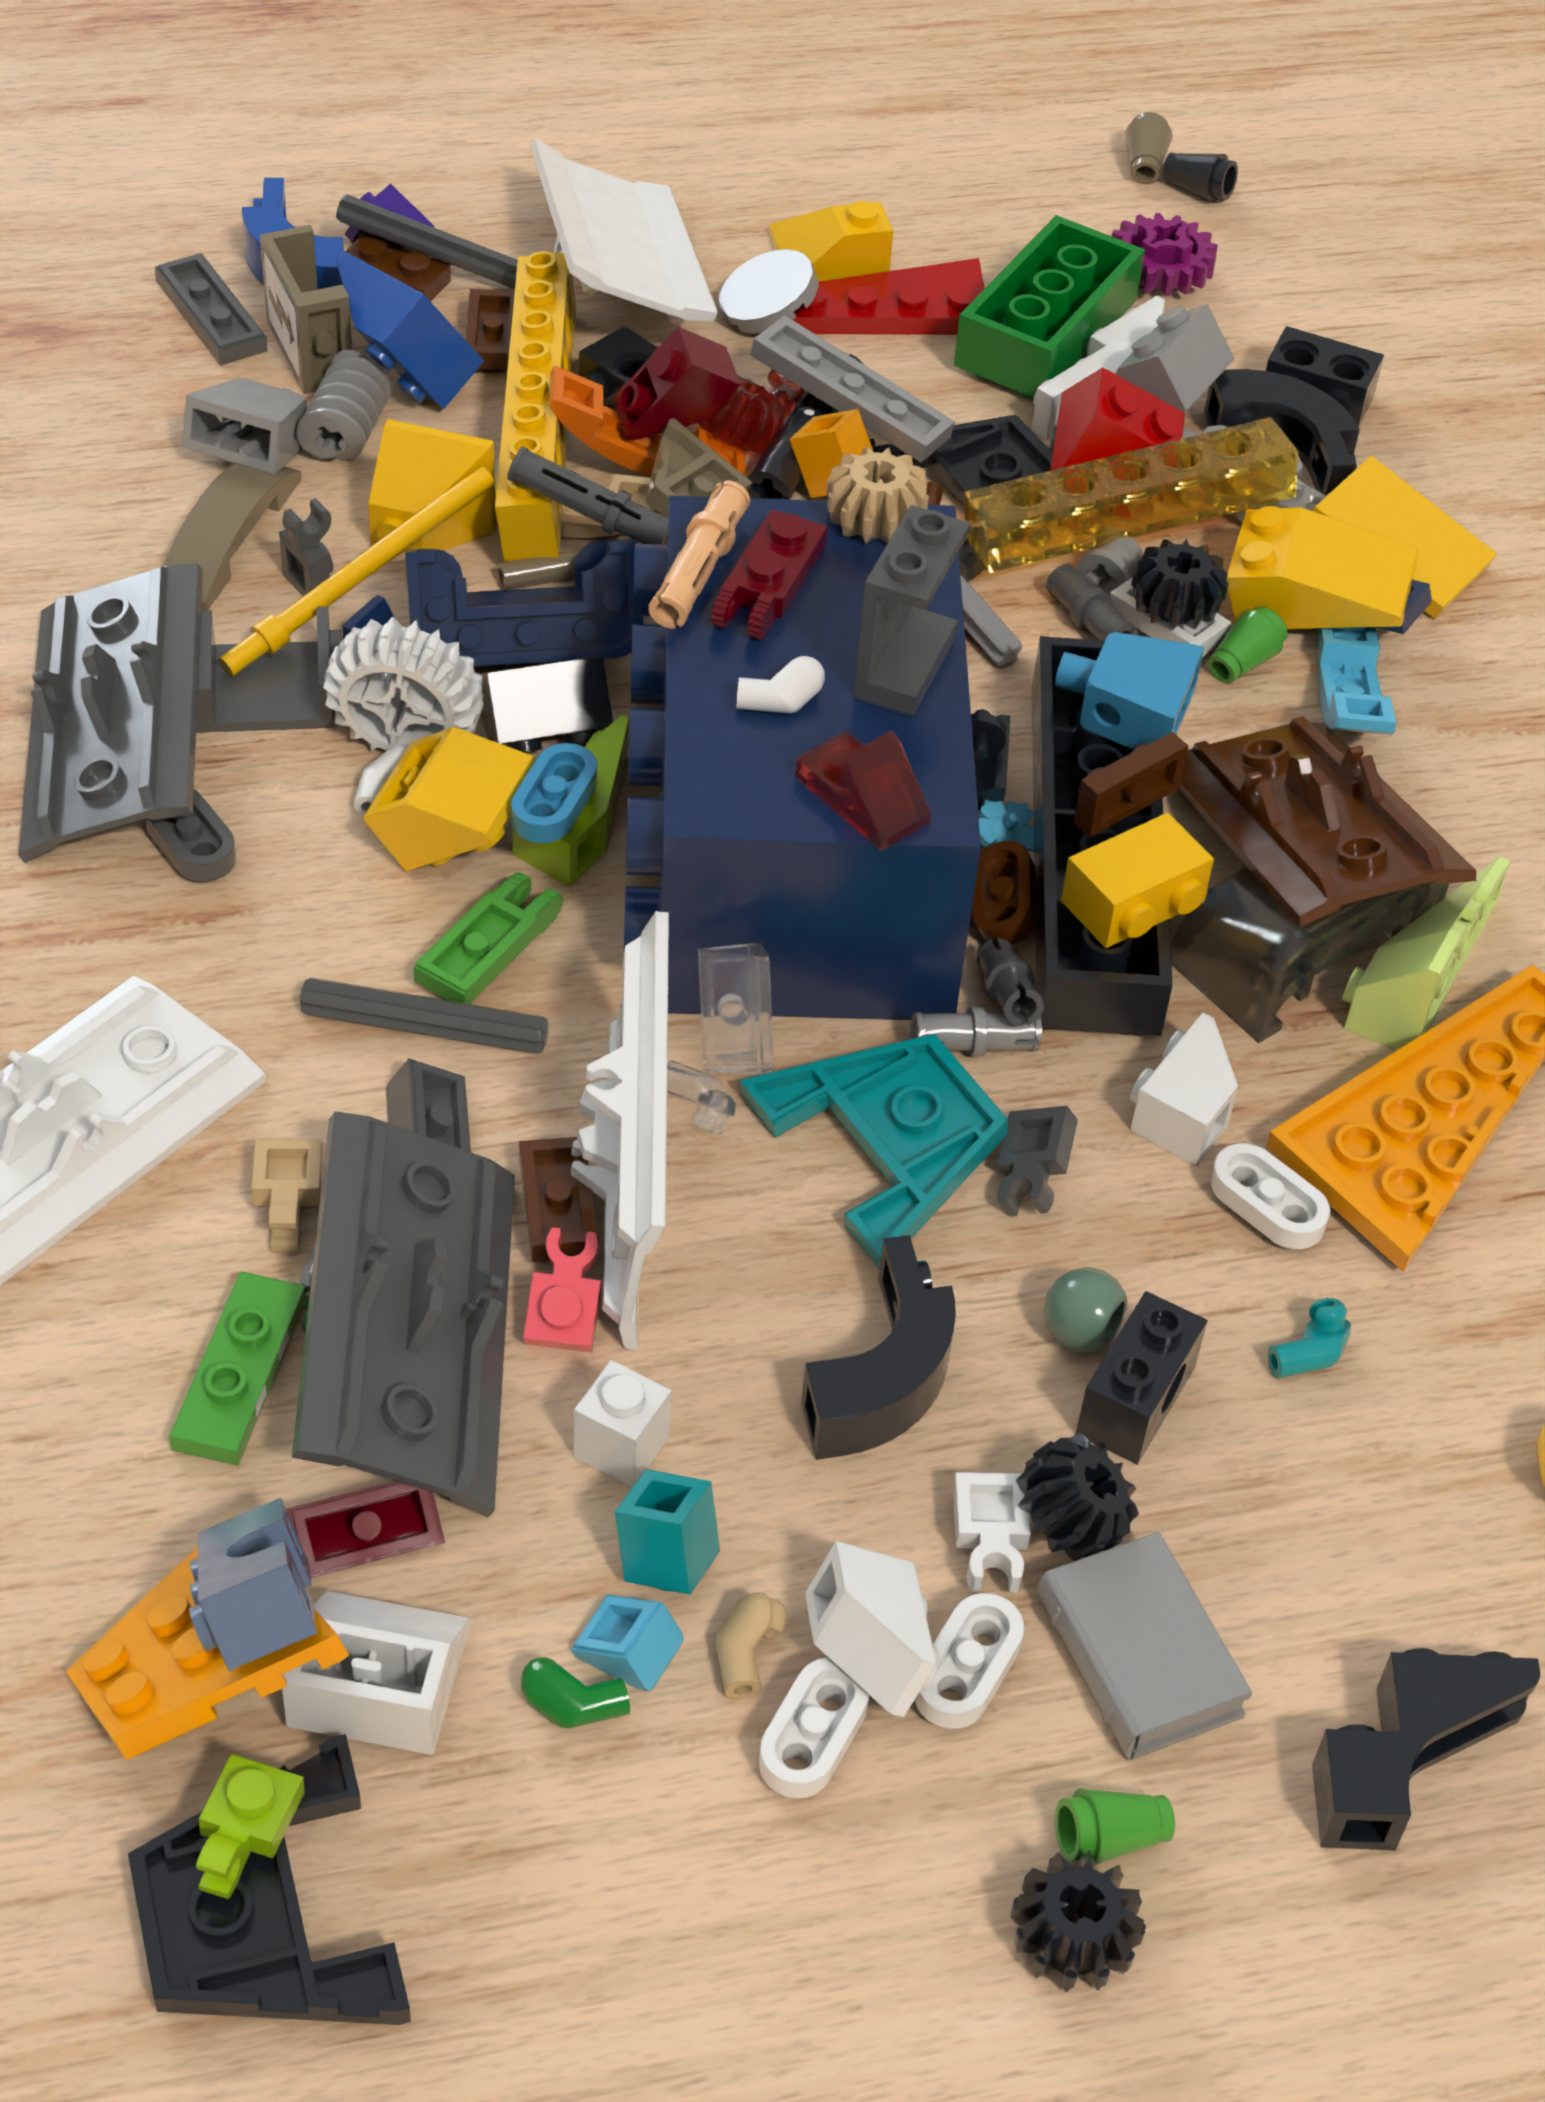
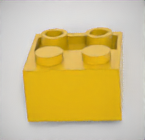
M456 727L445 729L412 741L362 819L406 872L428 864L440 866L455 855L474 849L477 852L485 851L495 845L504 835L505 828L503 826L511 814L512 798L536 760L532 755Z

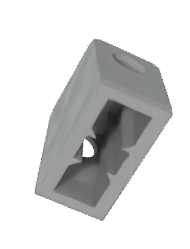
M236 378L190 393L186 396L183 448L275 475L302 449L297 439V426L307 409V400L303 395L297 394L290 389H280L246 378Z

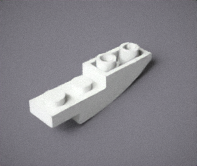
M1157 295L1139 307L1131 309L1126 315L1108 326L1094 332L1090 336L1086 347L1087 358L1080 359L1074 366L1056 377L1044 381L1037 388L1033 399L1035 407L1031 430L1046 440L1049 439L1053 427L1058 422L1062 392L1102 367L1116 374L1117 368L1133 352L1132 344L1141 337L1151 333L1158 326L1156 320L1163 314L1165 299Z

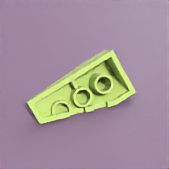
M1498 857L1476 874L1477 881L1462 884L1380 946L1366 970L1360 967L1354 969L1342 997V1001L1351 1004L1344 1029L1394 1050L1400 1049L1428 1031L1498 901L1511 861Z

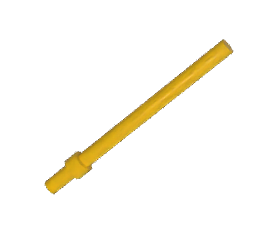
M480 466L276 617L273 614H268L251 627L252 634L218 658L221 667L229 676L233 677L263 654H275L291 641L290 634L317 615V607H327L333 604L493 486L494 479L485 467Z

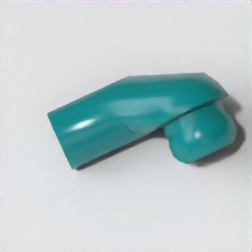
M1322 1298L1315 1301L1309 1309L1311 1321L1308 1322L1302 1339L1269 1346L1268 1362L1275 1378L1279 1379L1326 1369L1333 1366L1340 1359L1351 1330V1323L1345 1319L1347 1308L1340 1300Z

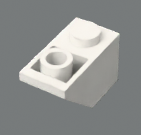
M1203 1012L1187 1032L1181 1029L1177 1030L1164 1050L1161 1064L1155 1071L1146 1068L1137 1079L1130 1094V1101L1136 1104L1130 1131L1196 1167L1227 1129L1238 1089L1235 1075L1213 1017Z
M835 1541L805 1592L813 1644L892 1715L904 1717L920 1690L925 1691L930 1687L938 1667V1652L932 1645L926 1617L927 1601L921 1595L915 1563Z

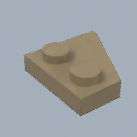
M672 418L668 421L660 437L646 502L662 516L668 518L669 495L710 497L713 489L719 482L722 485L727 480L737 482L747 491L753 482L676 419Z

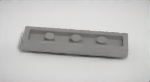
M782 316L754 338L750 353L752 357L840 412L859 409L865 428L899 448L902 452L911 455L919 462H923L951 438L955 424L954 420L787 316Z

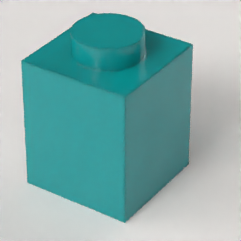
M645 1469L615 1510L624 1581L658 1588L663 1591L691 1595L720 1552L712 1482Z

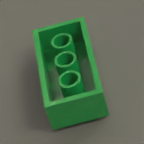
M1055 215L960 314L954 366L969 371L979 378L988 379L1018 391L1026 397L1034 398L1037 388L1044 381L1056 377L1074 366L1080 359L1085 358L1088 341L1094 332L1121 318L1137 300L1145 249Z

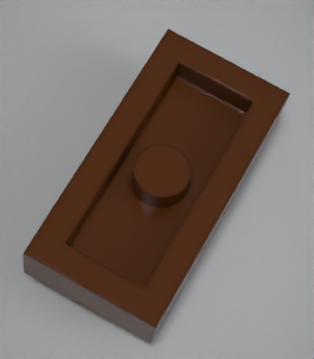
M364 233L346 250L347 253L421 292L430 302L451 282V264L431 258L424 253L415 252L387 242L380 237Z
M470 289L465 340L484 360L478 369L489 372L508 370L515 291Z
M1171 732L1150 744L1145 743L1138 746L1129 755L1104 768L1100 767L1091 771L1081 780L1074 824L1090 838L1179 790L1189 745L1174 732Z
M577 1137L519 1141V1161L532 1262L549 1261L546 1239L552 1227L561 1229L562 1244L560 1251L567 1256L579 1255L584 1250L587 1232L596 1233L599 1246L592 1190L571 1175V1167L574 1161H580L588 1165V1160L584 1159L582 1155L576 1157L571 1153L573 1142L577 1140Z

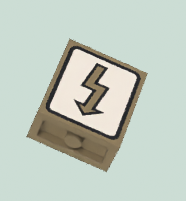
M311 225L261 234L260 243L267 323L303 393L316 392L334 356L343 349L352 350L349 295L343 285L317 290L314 231Z

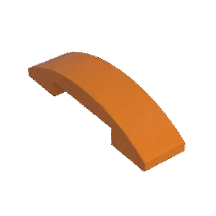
M554 366L550 372L549 407L561 423L579 440L600 455L627 469L651 477L662 433L638 440L627 438L617 411L603 405V385ZM698 426L694 435L746 477L745 446Z

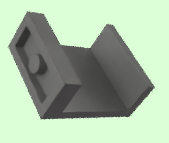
M910 505L865 581L854 689L855 699L914 716L956 639L958 620L927 611L926 609L968 537L971 527L970 522Z
M328 606L317 607V641L289 642L273 655L263 654L233 677L224 671L218 658L237 644L215 645L212 610H201L196 733L333 728V710L325 705L327 690L323 688L325 683L324 675L329 666L333 650L336 646H339L342 636L341 630H330Z

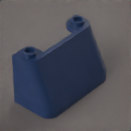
M628 538L607 539L588 543L579 551L575 558V586L467 592L466 578H463L460 564L454 556L446 551L433 548L405 550L410 625L417 620L420 630L429 634L439 629L440 640L446 644L459 642V656L473 658L474 666L572 661L603 656V659H612L627 656L632 652L633 624H643V616H633L635 543H639V540Z

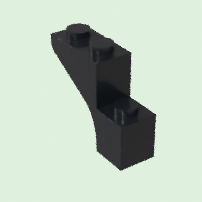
M1426 1648L1411 1649L1403 1653L1391 1652L1376 1689L1381 1731H1376L1370 1726L1360 1724L1347 1725L1338 1729H1326L1313 1761L1312 1771L1320 1848L1396 1851L1411 1817L1409 1780L1420 1771L1518 1723L1525 1712L1526 1701L1529 1695L1535 1690L1540 1680L1538 1658H1515L1507 1653L1497 1651L1484 1652L1476 1656L1445 1655Z

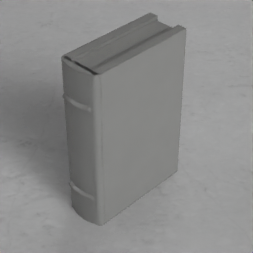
M1160 1532L1048 1570L1043 1574L1038 1582L1037 1593L1051 1618V1626L1061 1636L1104 1716L1105 1726L1111 1728L1127 1760L1139 1758L1244 1718L1245 1711L1242 1705L1244 1700L1251 1698L1252 1691Z

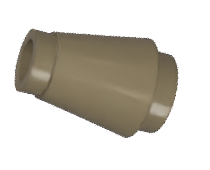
M1145 112L1137 115L1125 131L1131 176L1140 184H1151L1159 178L1172 141L1173 134L1167 120L1157 113Z

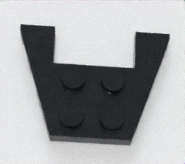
M1017 415L954 425L951 438L923 462H919L912 457L913 466L920 468L928 467L977 519V521L971 523L970 533L959 551L960 574L967 581L978 576L1070 496L1048 484L1053 452ZM874 438L869 439L874 453H882L889 447L891 454L896 457L908 455L892 444L875 446Z
M346 1734L335 1736L320 1744L317 1755L288 1770L286 1765L278 1768L304 1778L305 1793L289 1826L361 1809L360 1792ZM202 1812L128 1853L157 2012L401 2025L411 2022L410 2006L395 1942L317 1962L311 1961L284 1837L274 1858L254 1852L250 1853L238 1884L229 1899L199 1890V1883L205 1872L198 1870L196 1863L204 1844L209 1838L200 1835L199 1817Z

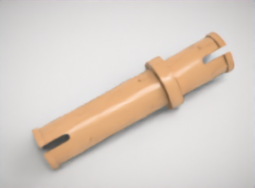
M727 480L723 485L721 482L717 483L705 509L695 514L687 526L686 543L678 553L659 591H657L649 604L651 617L661 626L675 629L677 624L679 627L685 624L693 604L709 579L719 557L728 554L736 540V526L750 505L748 491L737 482Z

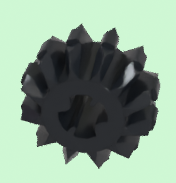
M1187 538L1182 544H1174L1167 539H1163L1160 547H1146L1143 556L1138 560L1137 568L1133 571L1131 582L1133 587L1132 595L1135 596L1136 610L1142 613H1150L1151 623L1160 621L1170 623L1172 630L1178 624H1185L1189 628L1196 630L1200 621L1213 622L1216 613L1221 608L1222 601L1226 599L1229 584L1227 582L1228 573L1223 568V558L1209 555L1208 545L1197 548L1190 546Z
M1081 1433L1070 1438L1062 1437L1054 1443L1049 1441L1033 1453V1458L1025 1463L1024 1472L1016 1479L1019 1489L1025 1495L1018 1506L1021 1510L1029 1513L1034 1521L1031 1532L1041 1531L1046 1536L1048 1548L1052 1553L1064 1549L1065 1553L1073 1561L1111 1549L1121 1543L1122 1537L1131 1532L1130 1523L1139 1515L1137 1506L1130 1499L1137 1488L1134 1484L1124 1479L1121 1473L1123 1462L1114 1463L1108 1457L1107 1448L1103 1442L1091 1445L1090 1441Z
M1090 1851L1081 1856L1078 1867H1072L1057 1852L1053 1858H1050L1046 1872L1032 1868L1024 1877L1022 1885L1024 1894H1019L1018 1897L1014 1898L1010 1917L1013 1919V1923L1019 1926L1014 1937L1016 1953L1036 1954L1032 1965L1035 1978L1049 1973L1052 1969L1061 1972L1060 1981L1065 1993L1074 1988L1078 1975H1084L1097 1991L1107 1984L1110 1970L1124 1975L1132 1966L1135 1957L1133 1948L1141 1945L1146 1929L1144 1920L1137 1916L1142 1903L1140 1890L1119 1888L1123 1877L1120 1864L1106 1870L1104 1873L1094 1870L1095 1862Z

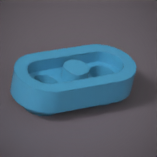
M572 743L552 745L540 753L511 802L512 826L520 837L531 842L550 843L563 838L569 833L597 786V760L594 754L587 748Z

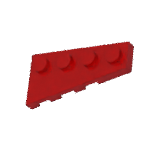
M975 258L819 281V288L813 302L807 308H805L803 303L800 308L795 310L796 318L793 321L814 334L957 335L960 314L985 289L980 260Z

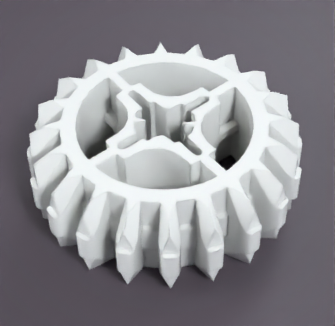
M394 617L384 626L371 619L362 629L353 627L344 640H341L339 646L334 648L329 660V666L324 675L325 683L323 688L327 690L325 705L335 710L336 724L350 726V739L363 738L369 742L370 752L376 748L387 751L393 745H409L412 741L451 727L474 733L484 705L482 702L484 694L482 693L481 685L483 677L474 672L473 658L459 656V642L446 644L440 640L439 629L429 634L420 630L417 620L409 627H402Z

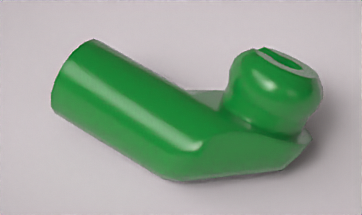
M538 1657L531 1660L525 1665L521 1673V1691L526 1701L561 1728L570 1729L630 1714L629 1697L622 1677L585 1686L553 1659L547 1657Z

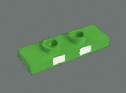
M240 1271L169 1435L172 1451L239 1466L304 1308L303 1302L307 1297L306 1286Z

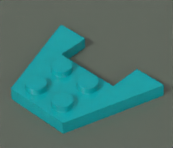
M936 1034L739 1080L741 1096L774 1137L830 1108L890 1182L892 1187L844 1213L845 1227L878 1269H880L883 1239L910 1235L912 1239L1008 1134V1119Z

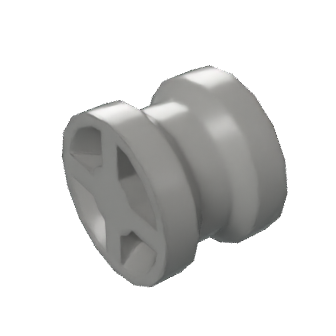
M1107 530L1101 532L1090 546V550L1078 562L1076 571L1093 588H1101L1110 596V592L1132 578L1133 571L1137 568L1138 560L1143 556V552L1137 541L1130 535L1119 530Z

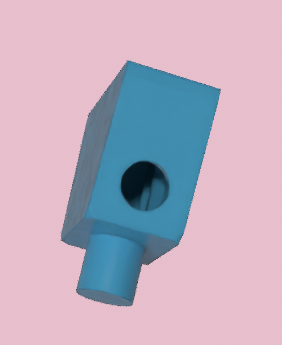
M1114 632L1108 634L1097 660L1064 652L1056 674L1055 686L1084 694L1080 723L1084 729L1134 750L1142 744H1150L1171 732H1174L1176 735L1178 734L1196 689L1204 647Z

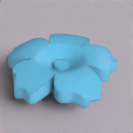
M984 799L978 811L980 842L982 846L989 847L1001 841H1016L1023 844L1028 851H1034V827L1026 825L1034 813L1028 808L1027 803L1017 804L1016 802L1009 801L1004 807L1002 801Z

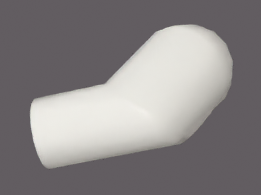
M800 656L791 660L771 680L739 677L736 709L795 713L823 687L825 681L824 669L815 658Z

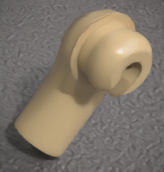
M751 1593L741 1598L715 1637L725 1695L730 1699H747L759 1693L761 1682L754 1649L762 1638H775L777 1631H783L787 1622V1612L784 1605L777 1599L769 1598L765 1593Z

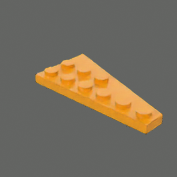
M1532 964L1272 1129L1269 1133L1266 1148L1282 1163L1318 1189L1338 1214L1402 1272L1406 1270L1545 1060V974Z

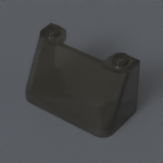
M1246 867L1207 889L1208 892L1204 903H1201L1194 911L1185 915L1178 914L1169 919L1171 964L1259 1044L1281 1031L1283 1022L1276 1016V1013L1288 998L1293 995L1300 1002L1309 997L1316 974L1383 934L1391 939L1443 900L1449 883L1438 884L1436 881L1341 905L1338 911L1300 927Z

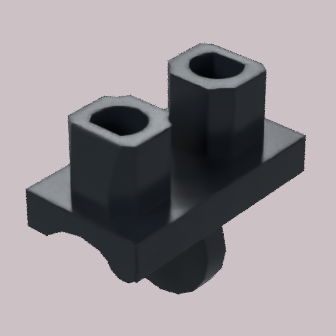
M984 709L977 710L971 714L978 811L984 799L1004 801L1011 715L1001 714L994 716Z

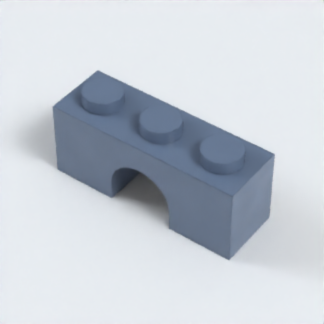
M282 1498L198 1532V1558L190 1561L195 1582L189 1585L195 1606L189 1608L203 1648L208 1652L218 1647L228 1671L317 1634L315 1608L306 1590V1587L312 1585L309 1561Z

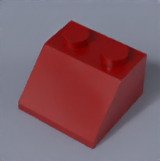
M1104 367L1100 368L1061 394L1048 484L1130 528L1137 526L1180 459L1185 413Z

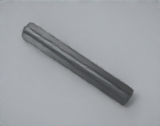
M344 195L340 200L336 218L341 223L515 289L517 259L351 195Z
M312 977L305 980L300 994L301 1011L311 1016L534 1054L543 1052L548 1039V1020L543 1016Z

